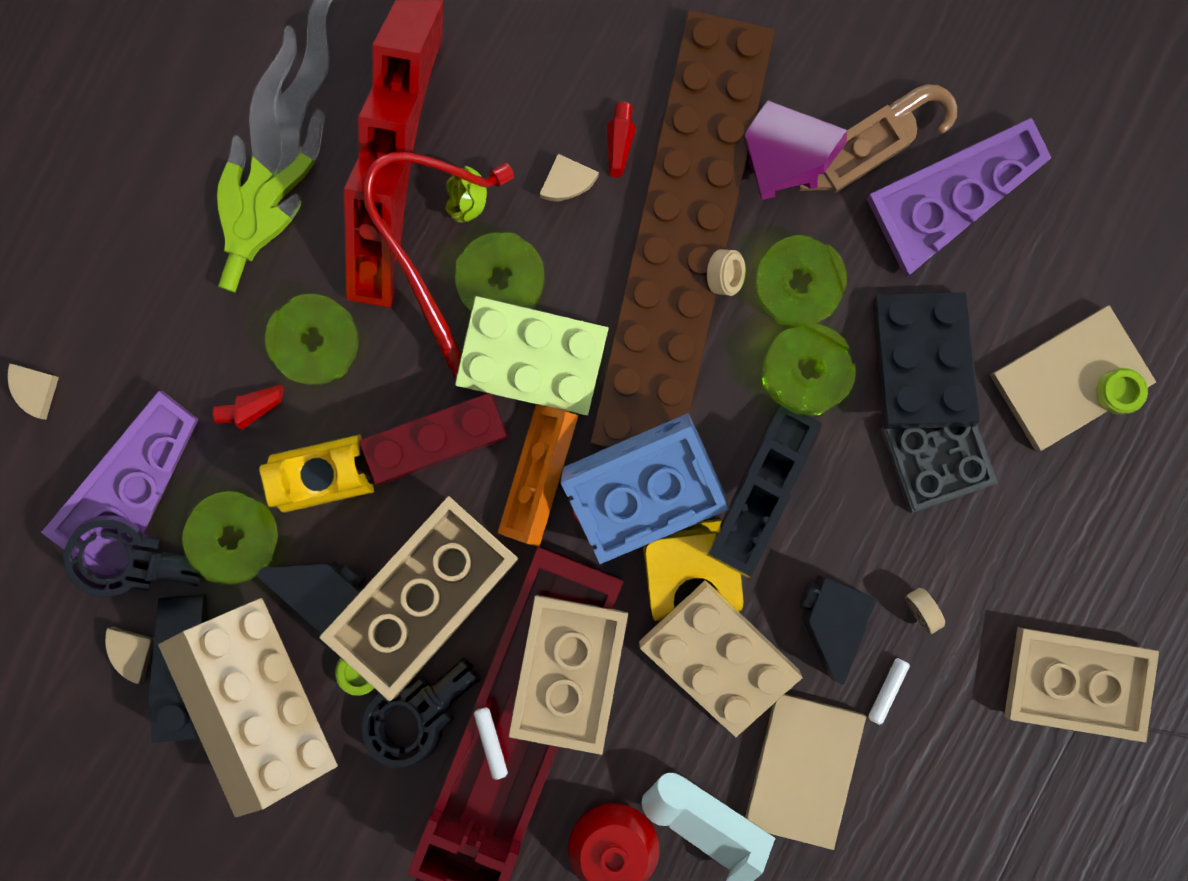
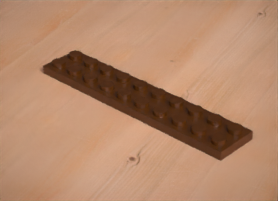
M692 10L688 11L590 444L608 448L686 413L690 414L716 294L710 290L708 285L707 268L714 252L719 249H727L748 155L745 133L757 115L776 29Z

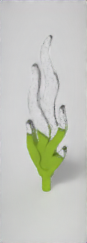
M315 0L309 10L304 59L292 84L282 93V83L291 68L297 52L295 31L291 26H286L284 29L283 46L255 88L249 117L252 148L251 171L248 180L243 186L241 179L246 161L245 146L239 136H234L232 139L231 152L220 178L217 192L218 211L225 236L224 251L229 254L218 287L226 291L236 292L246 260L252 261L262 247L288 226L302 203V199L297 194H292L286 201L277 206L308 174L316 162L321 147L325 115L320 109H316L311 117L306 141L302 147H300V132L307 107L323 84L329 71L330 53L327 40L326 16L333 0Z

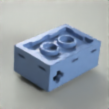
M689 413L563 467L561 485L567 497L570 496L574 518L581 524L600 564L729 510L725 492Z

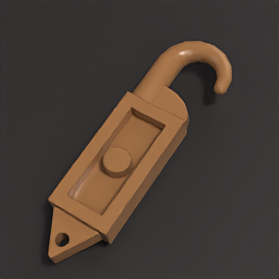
M926 84L913 89L892 104L886 105L847 130L846 145L825 173L818 175V187L810 189L800 185L798 190H831L835 194L907 148L914 141L917 134L916 119L912 111L928 101L939 102L944 107L946 116L938 127V131L945 133L953 126L957 118L955 98L947 89L939 85Z

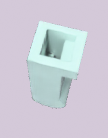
M676 773L664 774L643 795L642 808L646 816L659 826H669L673 831L729 869L726 881H754L763 873L775 838Z

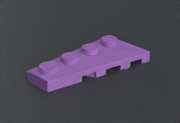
M1030 118L871 193L866 199L904 277L906 278L936 252L1050 160L1051 156L1033 119Z
M158 391L41 533L65 550L71 535L82 523L94 517L111 515L127 519L145 534L197 424L198 418L165 392ZM98 527L87 531L80 537L83 541L91 533H97L96 539L85 548V561L90 566V570L101 575H112L120 572L129 562L125 545L114 537H101L100 533L105 528L116 530L117 528ZM74 547V554L78 555L79 548Z

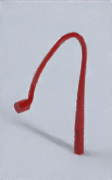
M391 152L376 159L366 172L363 180L365 207L373 224L402 268L435 341L440 346L439 349L443 357H445V361L449 369H451L450 372L456 381L462 353L458 349L450 328L419 272L381 219L374 204L372 184L377 172L382 167L392 162L403 161L438 169L485 188L492 185L496 187L504 185L514 179V173L507 163H503L489 171L488 178H483L428 156L411 152Z

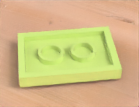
M475 296L455 386L588 415L609 327Z

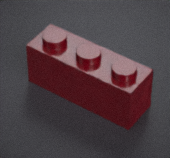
M488 393L359 441L374 483L384 485L510 438L495 397Z

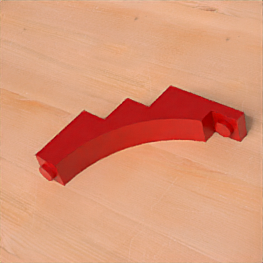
M395 0L372 45L373 88L358 116L359 158L344 188L346 297L349 301L391 308L395 297L396 258L366 210L363 199V180L370 165L379 157L391 152L413 153L427 85L442 43L444 0ZM406 161L392 162L382 167L377 172L372 184L375 207L400 246L411 162Z

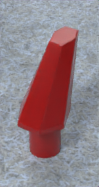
M627 102L615 104L614 119L607 123L609 173L614 178H620L623 174L636 126L631 121L633 106Z
M282 384L246 395L236 396L235 404L214 406V422L216 424L235 422L239 430L244 429L282 401L284 390Z

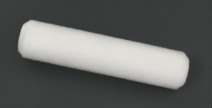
M899 658L894 660L868 715L869 720L879 725L883 724L910 667L909 663Z
M487 707L478 709L474 712V717L492 778L495 780L507 776L508 771L490 709Z

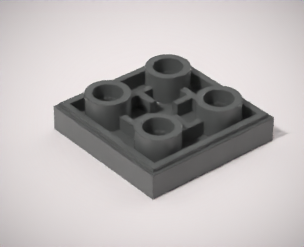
M978 425L976 427L880 428L909 512L913 513L998 484Z

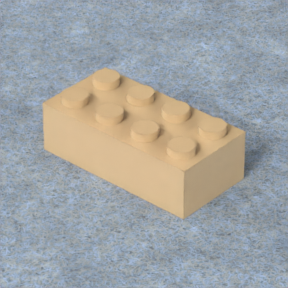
M448 496L319 638L387 700L392 701L516 564L518 558Z
M262 598L187 629L158 644L235 818L263 810L338 767Z

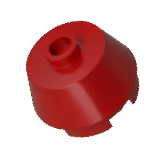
M603 804L586 812L575 824L568 844L569 861L580 881H648L658 863L659 840L653 825L640 811L624 804Z

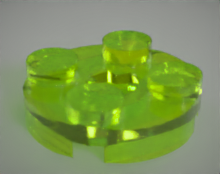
M494 232L480 236L472 241L456 260L455 284L462 302L470 311H472L475 296L534 309L543 292L545 271L542 260L530 243L521 239L519 235L513 232ZM502 266L503 271L505 268H508L513 273L507 279L509 286L502 290H498V284L494 288L488 284V279L493 276L492 269Z
M806 235L790 236L775 243L758 264L755 277V292L762 308L778 324L795 327L811 326L826 319L837 308L846 289L847 273L840 255L830 245H824L820 241L813 240L814 237ZM803 270L802 276L806 272L809 273L812 282L806 286L807 293H798L797 288L793 290L790 287L789 281L793 279L792 271Z
M302 294L290 299V302L285 304L280 311H275L266 328L265 345L271 361H274L281 373L298 383L322 385L334 379H339L348 372L349 366L353 363L358 351L359 336L353 317L347 310L327 296ZM316 327L318 328V335L324 337V341L321 347L317 346L318 350L309 352L308 345L301 343V337L303 333L310 334L309 328Z
M812 323L804 324L802 327L789 328L776 337L765 354L763 361V386L766 391L771 393L776 402L787 410L802 415L818 416L839 404L848 395L854 384L856 370L855 363L852 365L851 356L848 353L850 348L841 335L821 324ZM807 358L816 362L814 369L820 373L819 378L816 380L813 377L809 379L804 378L801 375L802 371L798 368L799 360H802L803 364L808 361Z
M235 491L216 493L200 501L188 517L182 533L184 553L192 568L207 581L226 585L243 583L256 577V574L272 561L278 540L276 522L269 509L260 501L257 502L253 498ZM227 526H233L234 532L240 529L244 535V538L238 541V548L233 550H227V545L222 548L216 540L223 536V528Z

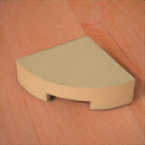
M558 154L540 192V198L558 202L576 197L593 186L599 176V172Z
M9 364L8 385L15 402L31 416L46 420L59 377Z
M115 627L107 628L105 642L111 664L127 680L136 684L143 683L154 647V638Z

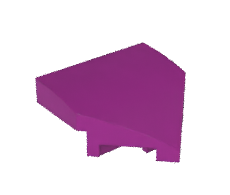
M767 101L745 133L748 150L747 158L749 165L752 166L761 200L774 198L775 191L803 185L810 189L817 188L818 175L825 173L846 145L847 130Z

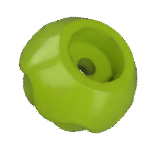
M465 165L464 168H462L474 175L482 177L476 170L469 166ZM451 176L446 182V191L450 198L446 203L445 209L456 222L471 221L480 215L485 207L487 188L472 184L457 176Z

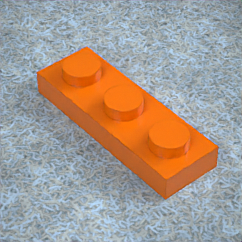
M536 404L498 534L540 547L579 415Z

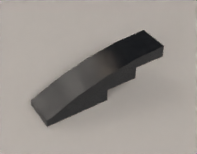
M783 402L778 405L730 502L729 510L726 511L707 556L748 578L751 577L792 495L790 491L807 459L805 456L822 423Z

